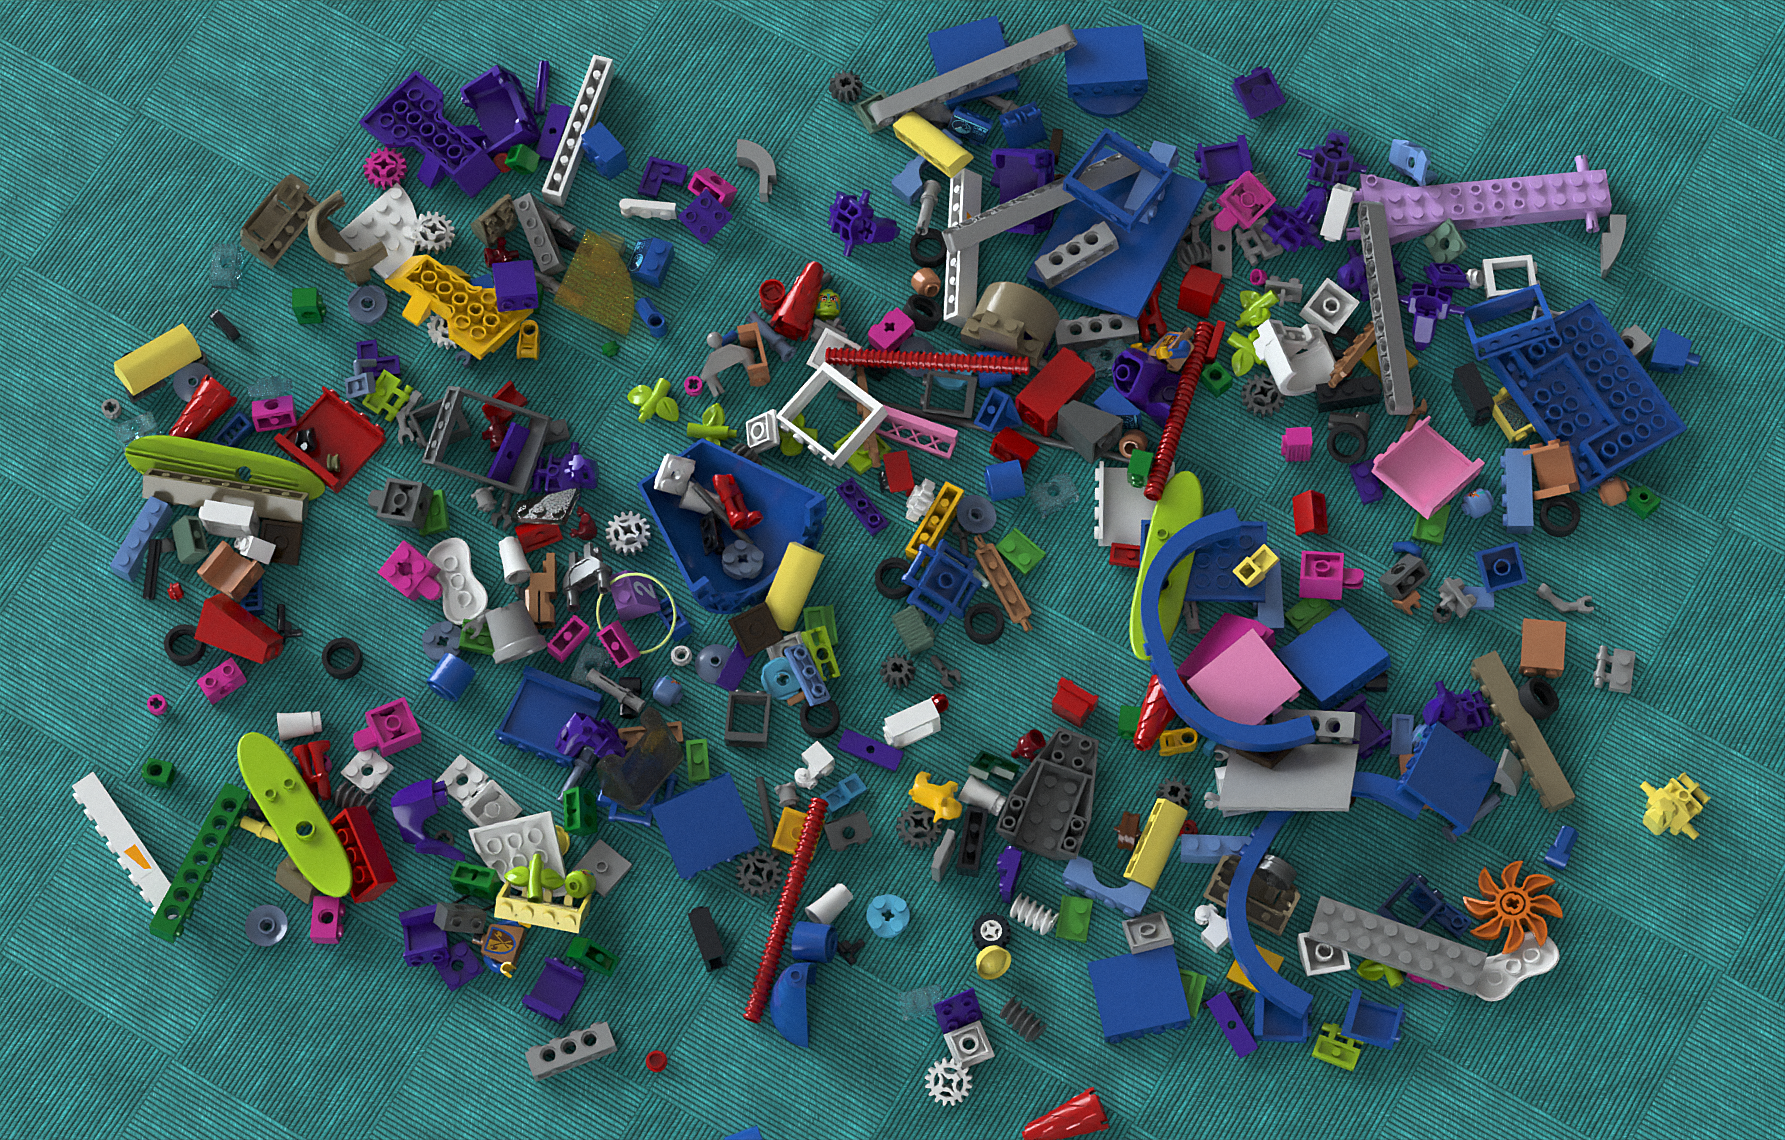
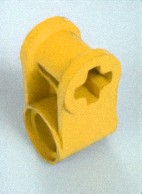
M526 320L520 326L516 353L519 360L521 358H534L535 361H538L541 334L537 323L533 320ZM528 330H535L533 334H526Z
M1188 727L1164 730L1159 738L1161 748L1159 755L1172 756L1194 751L1198 746L1197 732ZM1185 737H1192L1194 739L1191 743L1183 741Z

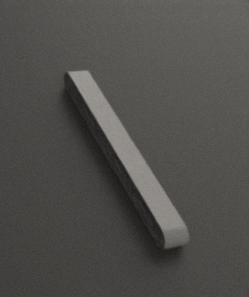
M1063 24L880 100L871 105L870 111L878 127L887 126L898 121L908 112L918 113L1075 47L1078 41L1070 25Z
M1117 153L1089 165L1078 181L1095 191L1140 171L1142 167L1121 153ZM1067 176L942 231V235L948 252L954 253L1075 200V197L1062 190L1063 181Z
M1361 201L1358 205L1357 213L1366 264L1386 411L1390 415H1410L1413 411V398L1385 208L1382 202Z

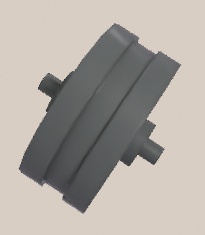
M1264 855L1260 861L1261 863L1258 864L1255 870L1256 874L1268 886L1284 891L1289 890L1297 876L1294 868L1285 862L1284 859L1273 855Z

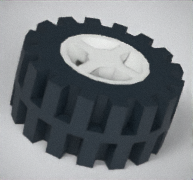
M988 912L984 916L983 914L980 915L972 927L973 942L981 950L992 945L1005 949L1011 938V929L1007 919L1005 920L1004 916H999L995 912L993 914Z

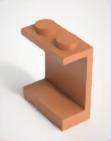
M754 322L737 326L741 347L748 349L758 347L762 362L747 366L750 386H764L770 382V376L758 323Z
M1559 438L1547 441V446L1538 443L1530 445V450L1523 451V455L1532 454L1540 485L1539 491L1532 492L1534 500L1580 490L1569 441L1561 442Z
M222 540L196 572L205 583L239 603L261 578L265 570L255 559L252 562L234 552L231 546Z
M1523 618L1519 673H1524L1525 676L1529 677L1536 675H1545V677L1552 679L1561 677L1564 670L1566 622Z

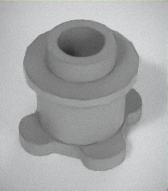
M493 486L477 489L475 493L471 494V498H476L478 502V510L489 512L495 508L494 506L497 504V501L493 499L491 491L495 490Z
M795 782L775 787L776 795L780 798V807L792 809L797 806L800 798L796 796L795 791L797 788Z

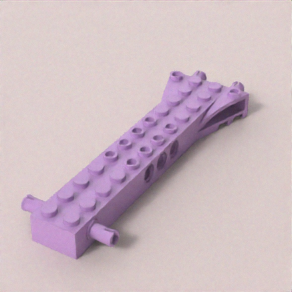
M1581 155L1575 157L1577 172L1418 187L1376 177L1373 174H1360L1359 190L1356 191L1353 203H1360L1361 201L1383 203L1390 248L1401 241L1404 243L1426 233H1432L1448 218L1452 219L1458 230L1585 219L1586 231L1591 233V229H1593V233L1600 230L1597 217H1608L1612 206L1606 169L1590 171L1587 155H1583V159ZM1360 227L1346 228L1347 241L1361 239Z

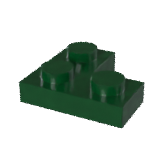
M981 750L969 765L967 773L980 780H987L992 773L997 774L1002 779L1013 780L1019 772L1020 765Z

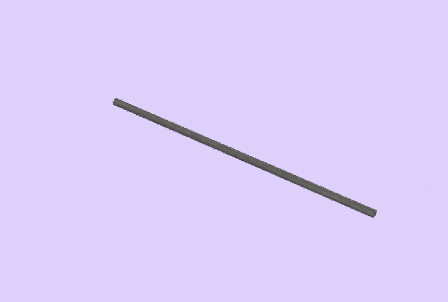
M838 391L837 399L858 403L857 400L846 392ZM875 399L882 405L917 417L989 432L973 424L974 421L924 412L922 411L923 409ZM1014 430L1031 442L1077 452L1067 441ZM1107 451L1101 456L1102 458L1124 463L1130 462V459L1121 453Z

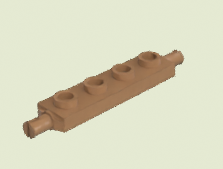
M1373 321L1369 322L1363 328L1364 332L1354 339V345L1343 353L1345 356L1333 365L1334 370L1330 373L1331 380L1328 381V385L1331 388H1335L1348 375L1376 340Z
M856 367L857 384L855 385L868 394L864 367ZM858 402L856 403L857 413L862 415L861 425L872 412ZM874 430L863 442L864 451H868L869 458L872 459V466L877 468L881 466Z
M981 534L978 535V538L975 536L973 540L978 549L974 552V555L1013 624L1021 623L1026 633L1033 630L1028 620L1032 612L994 544H985Z

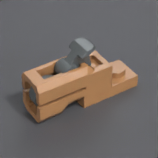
M546 553V560L543 561V573H530V586L521 589L517 584L514 587L516 597L524 601L537 629H541V626H543V629L556 628V610L554 605L551 604V599H557V559L555 553Z

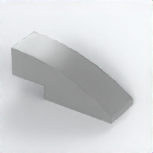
M1610 214L1607 223L1608 233H1602L1601 278H1606L1618 258L1626 229V215Z
M1504 748L1494 782L1502 784L1501 792L1516 797L1523 778V770L1517 758L1508 749Z

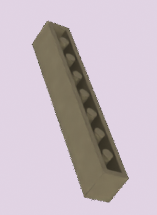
M149 468L143 474L142 498L149 499L152 496L161 501L169 502L172 505L184 504L189 505L191 508L204 506L205 500L254 508L258 518L264 517L272 521L283 520L302 524L308 516L309 493Z
M1496 650L1474 659L1470 673L1474 680H1478L1482 696L1488 698L1493 716H1497L1501 722L1499 724L1500 729L1504 735H1508L1512 751L1520 757L1519 763L1523 771L1528 772L1532 788L1534 790L1537 789L1540 794L1539 800L1543 808H1547L1549 813H1553L1573 804L1575 795L1535 721L1521 705L1518 690Z

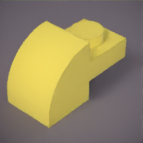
M1263 544L1250 558L1247 556L1232 572L1247 587H1253L1266 577L1265 574L1280 559Z

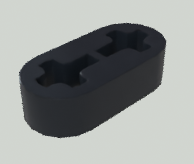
M216 309L209 315L210 320L231 342L234 343L241 337L239 331L219 310Z

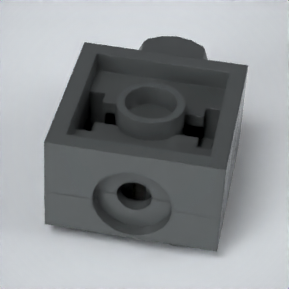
M387 477L384 490H372L368 496V504L375 510H378L376 517L387 524L423 529L434 490L423 482Z

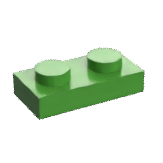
M707 739L686 740L689 783L710 780Z

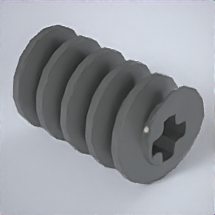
M345 781L337 788L332 796L331 803L335 802L336 806L342 807L343 810L349 807L365 805L371 820L374 819L379 809L376 806L377 798L369 801L370 794L368 793L362 797V789L355 793V785L348 789L349 781Z
M1014 996L1004 1005L999 1017L1001 1019L1006 1018L1007 1025L1013 1024L1012 1029L1014 1031L1019 1030V1036H1025L1026 1042L1035 1041L1047 1029L1048 1024L1040 1026L1042 1018L1034 1020L1033 1018L1036 1013L1032 1012L1028 1015L1029 1006L1022 1009L1023 1001L1020 1000L1015 1003L1016 996Z

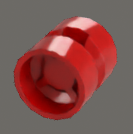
M776 279L766 280L759 288L761 306L767 314L774 315L786 297L784 285Z

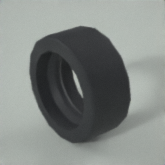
M928 228V233L921 235L923 230L921 229L919 234L916 232L911 238V258L920 267L936 268L947 259V247L942 232L938 229ZM933 239L940 243L941 251L934 257H924L918 253V244L923 240Z
M921 294L910 296L902 309V312L915 323V329L922 332L935 330L943 316L939 304L928 296ZM917 310L924 312L927 316L920 314Z
M1354 423L1338 425L1329 433L1327 438L1329 454L1341 463L1357 461L1365 454L1368 447V438L1365 431ZM1351 431L1357 435L1359 448L1354 454L1344 455L1337 450L1336 438L1341 432Z
M1563 495L1553 496L1542 505L1539 515L1540 525L1551 536L1566 537L1577 529L1580 520V508L1569 497ZM1554 506L1567 508L1572 514V521L1569 525L1563 527L1553 525L1548 520V511Z
M891 557L883 560L875 571L877 590L889 599L906 597L913 587L905 584L898 589L888 588L884 585L882 576L884 572L891 568H899L907 573L911 565L901 558Z
M982 602L975 604L965 614L964 627L966 635L977 644L987 645L994 643L1001 637L1004 630L1002 612L991 603ZM981 613L991 614L996 619V628L989 634H979L972 627L973 618Z
M182 624L170 629L166 634L164 650L172 662L180 666H190L197 663L203 657L206 645L199 640H196L197 646L195 650L188 655L179 656L173 651V643L177 638L187 634L195 637L197 628L192 625Z
M344 637L335 638L328 642L321 655L322 663L327 673L333 678L340 680L350 679L361 670L363 664V655L357 643ZM340 648L352 650L355 657L351 666L345 669H336L330 663L331 655Z
M1532 678L1521 686L1518 691L1520 703L1525 711L1538 720H1544L1558 710L1559 699L1551 685L1541 678Z
M829 699V701L810 706L808 700H806L800 710V722L803 730L811 737L818 739L827 738L834 734L840 724L839 708L836 703ZM818 706L830 709L832 713L831 723L824 728L811 726L807 718L811 709Z

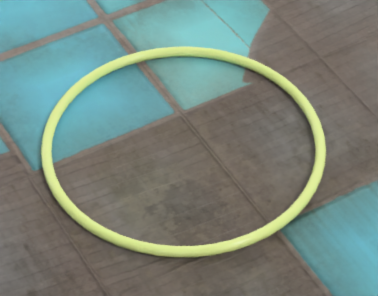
M643 573L623 574L611 580L610 585L624 577L642 576L658 583L671 600L673 623L669 634L656 647L646 651H639L640 654L653 652L662 647L674 631L677 615L675 602L669 590L656 578ZM600 594L596 607L597 622L600 630L603 627L600 621L599 609L604 594Z

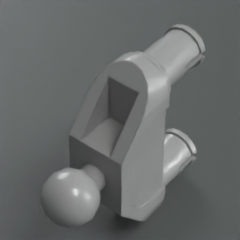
M711 332L707 336V344L716 351L709 354L700 375L701 379L707 382L713 397L725 392L717 377L718 372L738 362L743 364L746 371L747 366L756 364L753 358L755 357L753 350L732 344L723 347V338L718 332Z

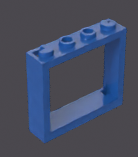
M1105 127L1064 179L1062 190L1130 233L1171 181L1173 170L1168 168L1166 163H1160L1154 159L1149 152H1143L1137 148L1136 144L1132 141L1123 139L1118 132L1114 133ZM1105 144L1161 179L1133 216L1078 181L1079 177Z
M1539 283L1466 307L1465 313L1462 315L1477 361L1558 335ZM1540 304L1544 314L1543 317L1476 338L1472 326ZM1550 326L1551 330L1545 331V327ZM1484 348L1485 352L1479 354V349Z

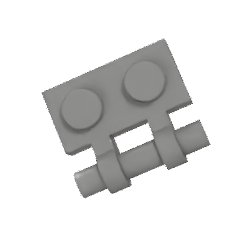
M1266 216L1256 220L1247 228L1248 232L1243 233L1241 228L1234 231L1237 237L1236 241L1238 245L1242 246L1244 257L1246 260H1249L1251 266L1258 264L1256 256L1261 254L1265 261L1283 253L1281 245H1274L1272 243L1273 238L1262 231L1263 226L1268 223ZM1252 239L1256 244V247L1251 248L1248 242Z
M1599 646V653L1596 654L1595 659L1597 668L1593 674V679L1595 680L1594 687L1602 688L1603 682H1609V691L1630 694L1636 652L1614 648L1613 656L1607 654V646ZM1606 664L1612 665L1611 673L1605 672Z

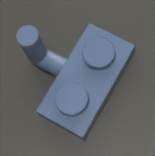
M376 359L354 360L355 376L345 379L347 399H355L376 392L373 372L362 373V367H376Z

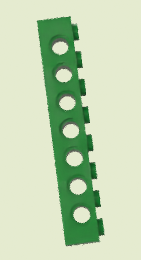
M225 782L149 925L150 934L173 944L177 937L180 938L185 929L183 925L186 919H191L194 913L193 906L195 902L201 900L204 893V885L210 883L214 873L212 871L215 865L218 866L223 857L222 851L225 847H229L232 841L231 834L234 829L237 830L242 820L240 817L243 812L248 811L250 802L248 791ZM230 807L235 809L232 812L225 811L227 808ZM219 825L225 826V828L222 830L216 829V827ZM209 843L216 844V846L212 848L207 847L206 845ZM199 861H206V862H207L205 865H198V864H197V862H199ZM189 879L198 880L192 884L187 882ZM180 897L188 898L186 901L183 902L177 900ZM170 915L178 916L175 920L168 919Z

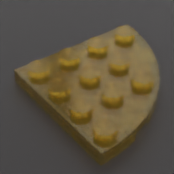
M587 229L555 295L553 303L627 336L634 314V291L630 274L616 250L601 236Z

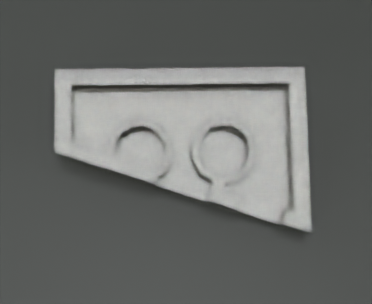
M572 488L517 501L510 519L513 523L566 525L580 495V491L578 488Z

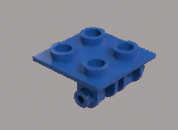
M1035 101L998 116L1009 148L1022 149L1048 138L1041 119V110L1037 108Z

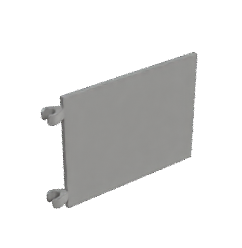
M1359 744L1301 745L1295 747L1272 769L1236 754L1235 748H1227L1223 745L1215 746L1214 752L1217 753L1215 759L1223 761L1228 758L1221 796L1207 792L1204 799L1211 801H1206V808L1212 809L1218 806L1219 810L1349 811Z

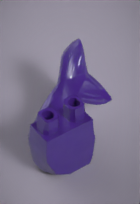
M1127 348L1117 356L1112 365L1114 386L1130 403L1148 414L1159 427L1165 430L1164 427L1171 406L1162 402H1150L1148 393L1152 385L1164 377L1167 367L1164 363L1139 349Z
M432 778L413 783L399 790L391 798V808L403 841L416 845V853L441 855L458 861L465 860V855L460 850L443 841L432 838L424 828L427 817L439 813L438 807L449 804L447 797L448 789L444 780L433 783Z

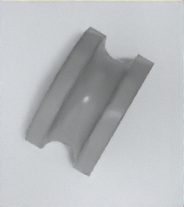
M107 399L101 406L105 417L108 419H116L121 415L122 408L115 399ZM110 406H113V407H114V411H113V412H110V411H109V410H110V409H109Z

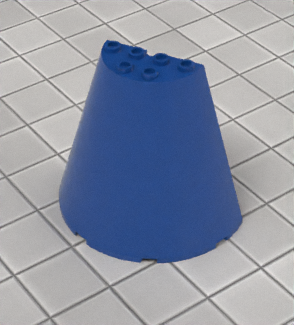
M701 438L676 456L696 461L694 471L690 475L688 482L691 481L694 484L698 482L705 490L716 495L718 493L712 482L713 476L732 474L743 494V501L750 512L760 511L764 518L759 524L743 530L754 542L752 545L756 546L764 554L763 567L758 576L753 579H749V577L742 578V580L733 579L723 570V564L721 563L722 555H716L715 552H712L705 556L699 522L705 514L679 508L682 496L654 489V482L660 467L649 476L643 478L637 483V486L695 601L707 611L715 614L742 612L741 608L751 605L755 607L765 602L790 542H797L815 550L824 529V525L821 522L822 517H825L827 514L826 497ZM720 519L722 530L720 537H723L726 548L740 539ZM739 559V563H747L745 559Z

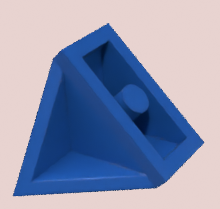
M994 387L988 393L973 423L991 433L1002 431L1006 426L1011 429L1024 426L1011 396Z

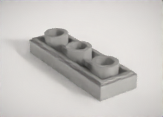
M1211 220V271L1222 274V279H1232V228L1229 231L1220 232L1214 227L1213 220Z

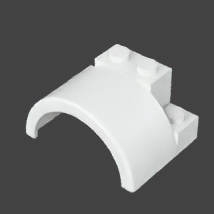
M1268 319L1257 328L1260 337L1253 342L1256 355L1260 360L1267 362L1276 385L1282 394L1299 396L1315 392L1316 384L1328 383L1331 380L1330 373L1334 370L1333 365L1336 361L1319 325L1306 324L1302 328L1283 326L1280 320ZM1302 348L1308 350L1296 355V353L1300 351Z

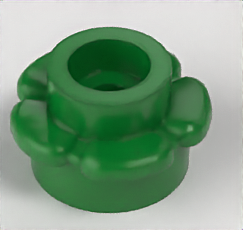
M616 341L608 342L601 346L603 351L601 354L607 355L608 358L613 357L619 353L620 345Z

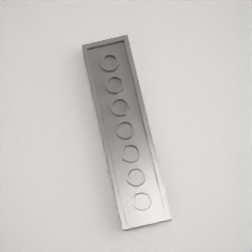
M1323 896L1319 899L1307 936L1309 939L1473 996L1476 993L1488 954Z

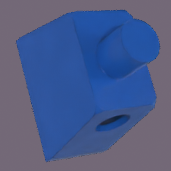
M1662 327L1648 370L1682 374L1685 364L1698 367L1701 355L1689 352L1692 344L1691 340Z

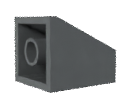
M1075 400L1069 404H1064L1058 411L1057 433L1090 464L1094 463L1121 440L1123 420L1118 416Z

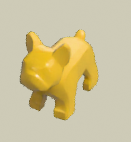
M921 771L915 778L913 788L908 792L909 795H912V800L936 812L933 820L934 823L941 818L946 820L959 818L962 813V805L954 799V792H957L959 784L953 781H948L942 786L929 784L927 780H930L931 774Z

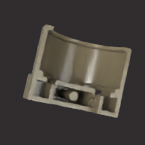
M995 282L985 289L972 318L968 317L960 333L961 342L977 348H981V345L1007 352L1018 358L1023 357L1025 359L1029 357L1030 365L1037 367L1060 321V317L1053 304L1035 290L1013 282ZM1025 331L1033 338L1032 340H1024Z

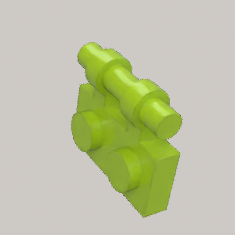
M384 369L376 381V392L367 395L362 404L378 415H381L383 410L386 409L389 412L384 419L391 423L396 414L400 412L399 410L405 401H409V395L413 388L406 385L404 390L401 391L398 388L403 381ZM393 395H398L399 397L394 405H389L388 403Z
M1324 1022L1321 1030L1328 1032L1329 1035L1326 1037L1319 1034L1312 1057L1353 1072L1361 1049L1355 1048L1353 1045L1354 1043L1363 1045L1364 1042L1340 1035L1342 1028H1339L1338 1024L1333 1023L1331 1025ZM1336 1036H1339L1348 1041L1347 1044H1344L1334 1039Z

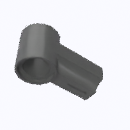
M1330 411L1328 430L1332 431L1343 423H1354L1359 425L1368 436L1369 414L1364 412L1346 414ZM1343 431L1345 433H1349L1352 437L1358 438L1357 435L1351 431Z

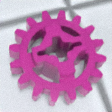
M386 147L382 152L380 148L377 149L378 153L376 154L371 152L372 158H366L367 164L363 165L366 179L368 178L369 184L374 183L375 188L382 185L383 190H386L387 186L392 188L394 183L400 185L399 179H405L404 173L408 172L407 163L402 153L397 154L394 148L390 152Z

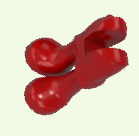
M1161 282L1157 283L1148 300L1151 314L1147 316L1146 309L1144 308L1137 320L1144 343L1152 342L1148 327L1156 325L1159 339L1168 332L1158 303V297L1162 291Z
M732 474L713 476L714 488L720 496L721 504L725 505L729 524L733 530L736 531L740 528L745 530L759 524L764 517L760 511L750 512L743 501V494Z
M329 740L309 742L308 745H298L292 748L293 756L299 761L303 773L302 778L317 802L319 801V795L323 801L331 799L329 775L325 769L323 756L325 752L330 750L331 744ZM310 755L312 756L316 775L312 773Z

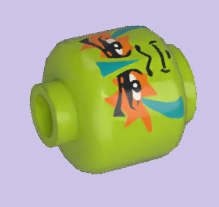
M822 290L817 299L815 314L823 321H827V319L834 320L841 312L840 296L834 293L833 290Z
M587 869L572 871L565 878V890L571 897H586L595 890L596 878Z

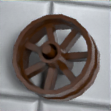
M1124 811L1121 824L1118 827L1114 826V831H1118L1117 834L1119 835L1117 849L1134 851L1136 838L1142 835V831L1139 828L1140 814Z

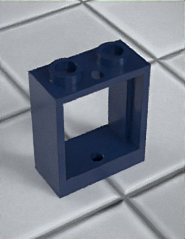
M1410 873L1376 911L1384 918L1407 925L1390 908L1415 882L1436 902L1434 907L1414 927L1422 930L1447 902L1443 900L1445 896L1437 888L1432 889L1427 884L1429 881L1421 873L1418 875Z

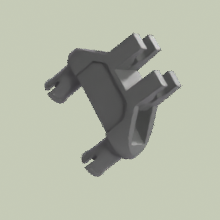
M591 542L584 545V556L578 558V552L576 551L569 554V569L563 579L562 590L563 594L567 597V610L570 612H577V609L580 610L579 595L596 583H598V592L600 594L611 592L610 577L613 573L612 567L603 563L601 548L596 547L593 549V543Z

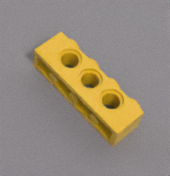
M947 481L945 482L906 547V559L914 561L919 552L920 544H925L935 551L936 546L956 515L959 502L965 497L963 489ZM926 556L920 566L925 568L930 557Z

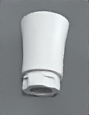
M689 481L687 489L681 498L679 508L696 511L705 515L708 514L712 509L691 488L694 483ZM707 491L724 510L725 505L721 504L720 496Z
M513 536L506 537L498 543L505 582L510 585L526 582L530 579V573L533 572L527 563L522 546L519 544L518 538Z
M311 711L277 713L281 742L300 736L312 735L314 732H322L320 711L312 713Z
M971 774L958 800L978 808L988 809L989 814L992 813L998 816L1007 798Z
M838 883L821 898L806 907L805 912L813 923L830 925L848 905V902L853 899V895L847 887Z

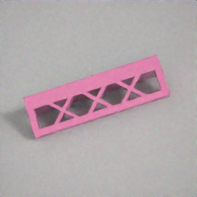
M883 405L888 413L883 421L890 423L893 429L887 432L879 430L881 422L875 429V433L878 436L950 460L959 439L957 430ZM908 429L913 436L902 438L899 435V431ZM924 435L928 436L931 443L926 445L920 444L917 438ZM942 442L951 444L947 453L940 451L937 445Z

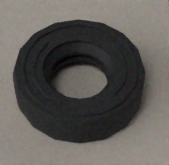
M1342 325L1336 334L1327 331L1324 334L1335 361L1345 356L1343 353L1354 345L1353 341L1357 337L1356 332L1345 325ZM1336 337H1344L1348 341V346L1345 349L1339 350L1333 346L1332 342Z

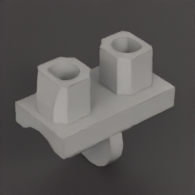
M1271 275L1269 280H1266L1264 294L1272 289L1280 299L1279 307H1283L1284 301L1301 302L1303 284H1300L1299 279L1291 278L1289 283L1280 282L1281 278L1279 276Z
M839 317L834 321L827 319L826 323L816 318L813 323L814 330L811 334V340L818 343L825 328L848 338V335L844 333L846 328L841 326L842 319Z
M1448 577L1438 589L1441 593L1440 597L1443 599L1440 607L1442 609L1449 607L1452 612L1455 611L1459 618L1462 619L1476 604L1477 600L1473 594L1464 596L1461 591H1463L1465 586L1460 578L1452 580L1451 577Z

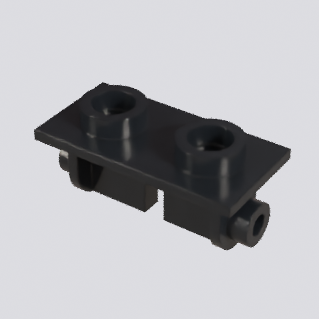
M711 510L699 520L705 556L712 552H715L716 555H722L725 550L723 537H720L722 534L721 521L717 515H714V511Z

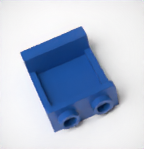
M1354 988L1340 1035L1392 1050L1394 1042L1398 1043L1402 1030H1398V1027L1403 1025L1405 1021L1404 1004L1400 1003L1399 1008L1396 1009L1360 998L1362 990Z
M1256 992L1253 1034L1255 1041L1306 1043L1307 1036L1311 1037L1312 1023H1308V1015H1312V1002L1300 1020L1269 1001L1261 993Z

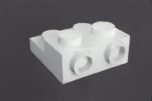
M825 328L806 364L818 370L825 362V352L828 347H831V349L836 347L838 350L840 348H844V350L856 348L857 351L864 347ZM830 364L831 367L851 381L855 374L851 364L849 366L845 364L843 366H839V364L833 366V364Z
M484 780L476 788L478 793L474 797L469 795L461 803L464 807L460 811L474 825L483 827L513 820L523 809L494 780H489L488 782Z

